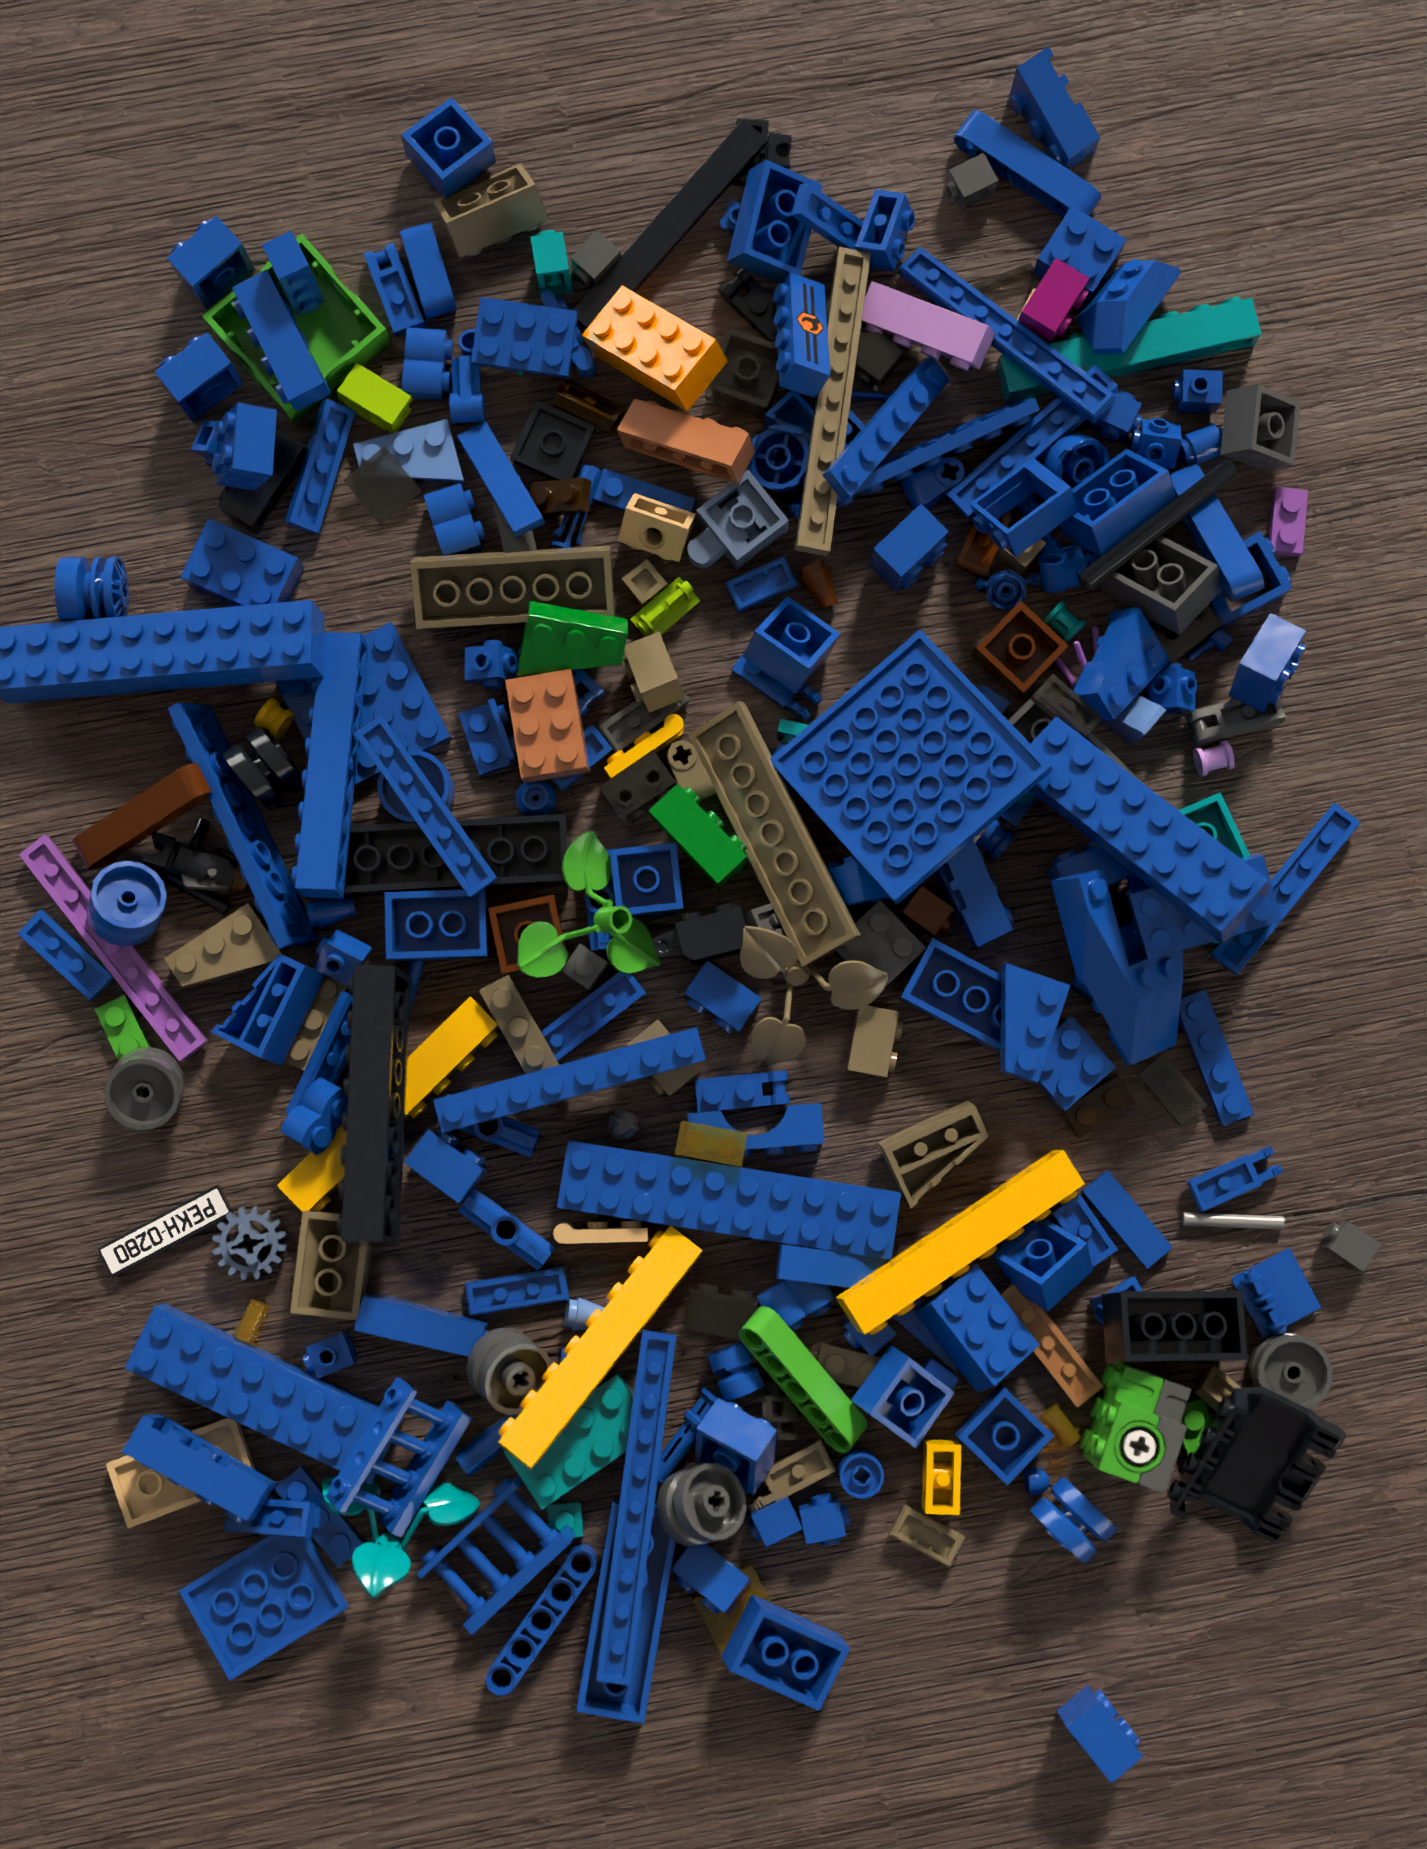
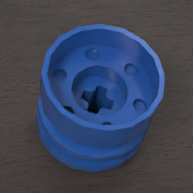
M119 556L109 557L107 561L103 557H96L91 567L85 557H62L59 559L55 572L54 591L56 608L61 622L92 619L93 616L94 619L127 616L129 585L125 565Z

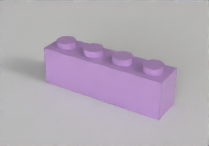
M873 281L865 296L861 322L865 325L864 331L877 337H882L883 333L893 336L892 341L905 348L910 349L911 344L922 348L921 353L939 360L940 355L951 359V365L959 369L968 371L969 366L980 370L995 335V332L988 325Z

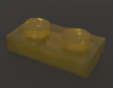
M681 1121L675 1154L742 1167L748 1133Z

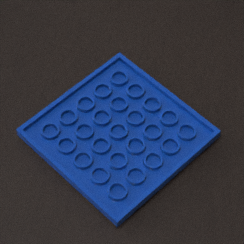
M921 629L770 758L772 764L896 904L902 901L1053 771L1052 766Z

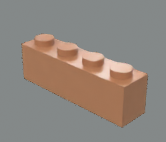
M634 398L617 429L626 449L739 484L755 454L750 435L745 430L739 427L729 428L709 418L700 419L690 416L687 412L680 409L674 411L664 408L654 401L645 402Z

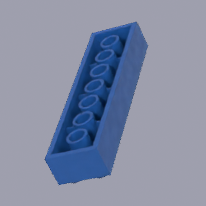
M1057 716L1031 743L1039 754L1052 766L1053 771L1036 784L1030 792L1221 944L1230 937L1269 894L1268 879Z
M165 1303L154 1306L125 1366V1369L339 1471H341L380 1406L324 1378L317 1379L315 1374H309L305 1369ZM403 1416L402 1419L400 1420V1422H399V1424L397 1425L396 1429H398V1430L400 1429V1427H401V1425H402V1423H403V1420H404V1418H405L404 1416ZM387 1442L378 1459L385 1461L393 1444L392 1442ZM370 1471L364 1482L371 1485L378 1474Z

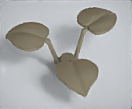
M744 926L740 951L743 969L749 975L761 979L772 978L780 970L784 975L787 986L782 1022L774 1017H765L752 1030L750 1042L754 1057L761 1063L772 1064L791 1060L803 1050L806 1041L804 1031L796 1024H788L793 985H802L808 980L810 975H813L824 990L831 991V1002L833 1005L842 1009L854 1010L870 1004L880 995L888 980L887 972L880 971L861 961H844L837 964L830 971L829 983H827L817 972L815 965L801 966L798 960L797 948L789 938L768 929Z

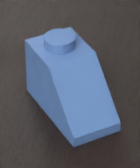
M1137 695L1114 720L1103 722L1133 746L1149 731L1166 710L1162 706Z

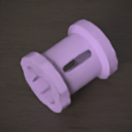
M1227 740L1220 742L1219 746L1204 750L1198 747L1193 750L1195 767L1201 777L1206 776L1212 770L1224 767L1229 770L1235 767L1233 750Z

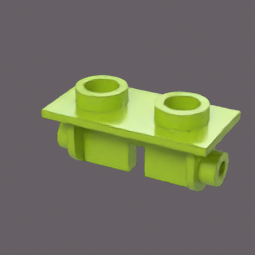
M678 577L630 620L645 637L658 631L663 635L701 600L693 593L694 589L686 580L683 582Z

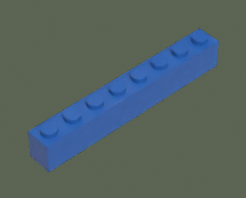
M324 632V677L312 678V691L315 695L314 706H311L309 709V724L312 726L311 738H307L305 743V753L308 758V767L302 773V786L305 789L304 801L300 802L298 809L299 820L302 822L301 834H297L295 839L298 862L297 866H294L292 869V884L303 897L343 898L359 746V740L354 733L360 730L369 646L361 633Z
M695 1027L441 1097L433 1101L442 1133H448L706 1061L698 1029Z

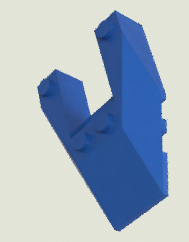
M1103 868L1074 872L1051 881L1077 980L1080 984L1086 985L1094 999L1091 1005L1095 1012L1102 1013L1111 1029L1107 1033L1126 1066L1133 1065L1175 1046L1183 987L1182 951L1150 960L1144 956L1134 920L1118 926ZM1135 874L1127 878L1130 890L1147 885Z

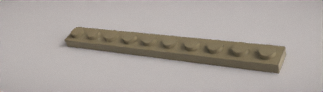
M839 247L836 254L827 317L830 377L816 396L795 544L796 551L828 556L830 552L838 494L822 475L844 451L871 253Z

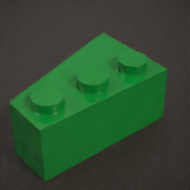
M530 601L519 655L517 676L622 664L628 635V619Z
M676 784L649 810V815L673 842H676V845L690 857L691 862L696 868L701 869L711 879L712 885L719 892L747 865V855L744 853L747 847L736 835L733 834L729 837L721 829L724 823L713 811L710 810L706 813L698 805L701 799L690 787L687 786L683 789L679 784Z

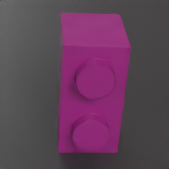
M1055 258L1021 311L1018 321L1048 343H1051L1056 334L1062 337L1072 321L1068 317L1072 308L1075 307L1079 310L1089 294L1085 290L1089 278Z

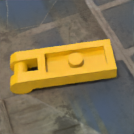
M677 714L668 715L665 718L664 727L653 734L648 731L639 736L633 742L635 746L626 753L620 750L606 760L608 765L604 767V770L611 782L614 783L680 738L684 732L683 719Z

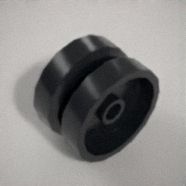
M258 725L246 735L247 744L256 754L252 757L241 745L235 744L223 754V757L255 797L271 811L283 801L282 793L273 781L277 779L287 791L294 792L302 786V775L294 766L295 762L276 740L273 741L262 727Z

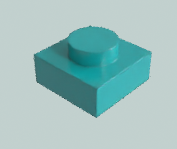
M780 719L777 737L783 738L782 742L788 744L809 725Z
M582 1500L553 1502L547 1506L548 1526L551 1530L554 1528L559 1532L567 1525L576 1534L574 1538L584 1536Z

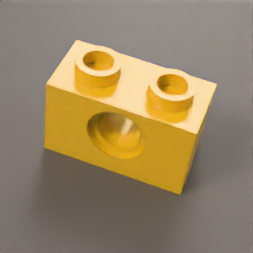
M923 1439L922 1509L925 1514L960 1515L961 1444L957 1440Z

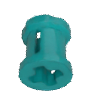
M1061 601L1043 620L1046 625L1050 624L1063 637V641L1066 643L1086 624L1084 620L1079 621L1066 608L1064 601Z

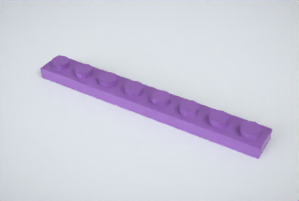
M45 834L19 854L21 859L178 1061L183 1062L209 1042L134 945L126 947L114 945L97 936L89 924L87 915L91 890L51 838Z

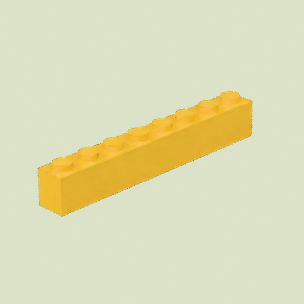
M471 996L408 1057L405 1120L409 1116L412 1119L418 1117L428 1106L425 1101L433 1093L437 1096L440 1095L452 1083L448 1078L457 1069L463 1072L473 1063L476 1058L472 1054L481 1046L485 1049L488 1048L499 1037V1034L496 1032L499 1029L497 1022ZM342 1125L337 1128L336 1134L326 1150L317 1156L313 1153L307 1155L277 1185L302 1212H321L332 1201L328 1196L337 1187L339 1188L340 1181L344 1180L345 1166L341 1164V1148L343 1145H346L347 1131L343 1130Z
M1052 1150L838 1295L836 1299L857 1332L862 1334L869 1332L870 1335H874L887 1326V1319L895 1314L901 1316L914 1308V1301L922 1295L929 1297L938 1292L943 1287L941 1282L950 1276L957 1278L970 1269L968 1265L970 1262L978 1257L982 1260L992 1255L997 1250L995 1245L1005 1238L1007 1241H1010L1024 1232V1225L1032 1220L1038 1222L1046 1218L1051 1213L1050 1208L1059 1201L1061 1204H1064L1078 1195L1077 1189L1085 1183L1065 1151Z
M671 1225L665 1233L659 1230L651 1239L648 1246L652 1249L644 1259L639 1255L627 1270L631 1276L623 1285L617 1282L606 1296L610 1302L601 1312L597 1308L585 1323L588 1329L583 1336L579 1338L575 1335L563 1350L567 1356L560 1365L554 1362L542 1376V1379L545 1381L544 1385L538 1392L532 1389L520 1404L524 1410L516 1420L510 1417L498 1431V1434L502 1436L498 1441L499 1446L530 1471H532L701 1256L702 1250Z

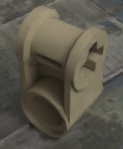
M684 740L673 743L668 749L667 761L675 778V785L679 784L683 789L687 786L690 787L701 800L715 795L711 779L705 767H703L693 744ZM681 748L684 753L690 752L691 755L687 758V764L683 765L680 760L674 761L673 758L677 755V749Z

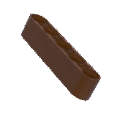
M198 763L185 765L77 835L73 842L87 870L100 868L208 799L207 793L212 795L213 792Z

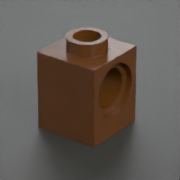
M921 885L900 916L932 938L937 932L943 935L954 920L949 915L954 908Z

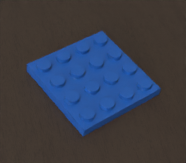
M390 622L364 635L363 637L369 646L360 729L382 714L407 750L426 752L452 739L394 624ZM312 678L275 681L288 708L295 713L293 718L306 742L307 738H311L312 726L309 724V709L311 706H314L315 695L312 691ZM360 742L354 788L375 778L381 772Z

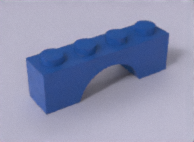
M821 1103L787 1106L781 1121L776 1127L760 1135H747L735 1130L728 1124L721 1111L687 1113L690 1154L697 1153L698 1160L718 1158L717 1152L731 1151V1157L751 1156L750 1149L764 1148V1155L784 1153L785 1146H797V1152L817 1151V1144H824Z

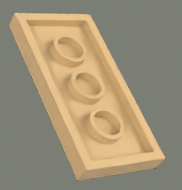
M227 1417L191 1431L255 1469L238 1422ZM128 1455L106 1464L128 1529L201 1501L195 1496V1492L186 1487L181 1488L173 1484L166 1476L145 1467Z

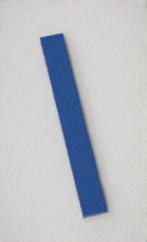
M921 246L898 268L899 275L942 308L988 325L995 332L991 346L1094 424L1115 402V394Z

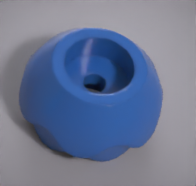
M1012 570L996 572L989 578L986 584L985 591L989 604L999 609L1012 610L1026 597V586L1023 577ZM1008 587L1009 589L1008 591L1004 592L1003 588Z
M545 780L530 783L524 782L516 792V806L520 813L525 816L548 815L556 807L555 789ZM535 795L539 797L538 801L533 800Z

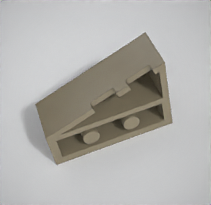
M247 903L164 958L181 986L193 989L266 968L279 953L287 957L289 956L284 949H278V946L271 940L268 934L269 927L257 908Z
M967 1100L879 1141L878 1144L904 1202L911 1209L931 1187H935L946 1173L956 1164L959 1165L989 1135L976 1106Z

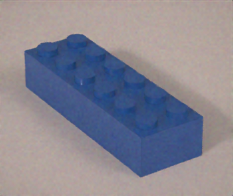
M614 1497L576 1712L644 1724L675 1541L664 1531L658 1518L657 1504H654L631 1685L596 1681L620 1498Z

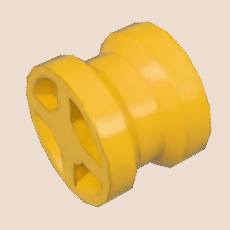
M271 698L259 710L254 724L268 729L270 735L277 740L287 732L294 721L293 716L295 713L290 709L284 710L280 707L279 701Z

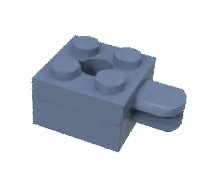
M747 470L739 484L730 483L696 509L697 521L704 531L689 541L687 546L688 558L695 567L705 569L725 555L737 570L786 533L789 520L751 472Z

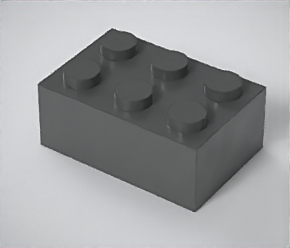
M1161 535L1100 582L1104 594L1129 608L1140 607L1144 616L1178 635L1192 623L1222 590L1217 564Z

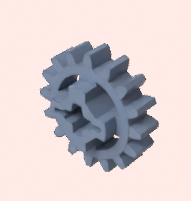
M242 1206L238 1210V1217L229 1212L226 1215L229 1223H218L217 1227L222 1231V1234L212 1237L213 1241L220 1243V1246L213 1250V1254H222L223 1258L218 1265L224 1266L228 1263L231 1266L228 1272L230 1276L239 1270L241 1271L242 1280L247 1278L249 1272L253 1273L255 1279H259L261 1277V1269H264L267 1273L273 1271L271 1261L275 1263L282 1261V1257L277 1252L286 1250L287 1245L279 1243V1239L287 1234L286 1231H277L276 1229L281 1223L280 1219L273 1222L269 1220L270 1210L260 1215L258 1206H254L251 1213H247L245 1207ZM253 1221L261 1223L268 1231L262 1232L255 1228ZM238 1223L239 1234L236 1239L228 1241L231 1229ZM247 1234H249L251 1239H264L253 1247V1251H250L249 1246H236L246 1239ZM272 1244L270 1254L264 1261H261V1250L264 1246ZM237 1253L245 1258L246 1264L238 1262L232 1254Z

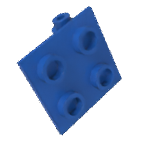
M1290 1248L1230 1278L1236 1290L1242 1291L1243 1304L1262 1339L1272 1333L1274 1335L1283 1333L1287 1330L1286 1326L1321 1308Z

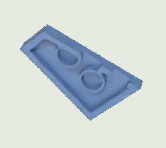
M447 419L353 444L363 478L388 480L420 479L424 482H436V480L465 484Z

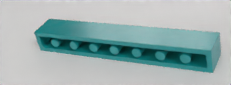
M1232 297L1224 300L1221 305L1210 307L1209 304H1201L1193 307L1190 312L1178 314V311H1171L1161 315L1159 319L1146 321L1123 354H1094L1083 333H1075L1066 337L1065 341L1056 343L1051 341L1048 344L1084 372H1087L1096 364L1107 376L1115 378L1253 346L1262 333L1252 297L1242 300L1241 297ZM1000 355L996 369L1005 403L1051 392L1006 356Z

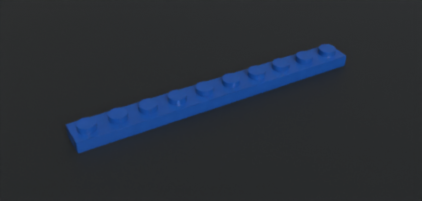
M642 1331L596 1681L631 1685L676 1334Z

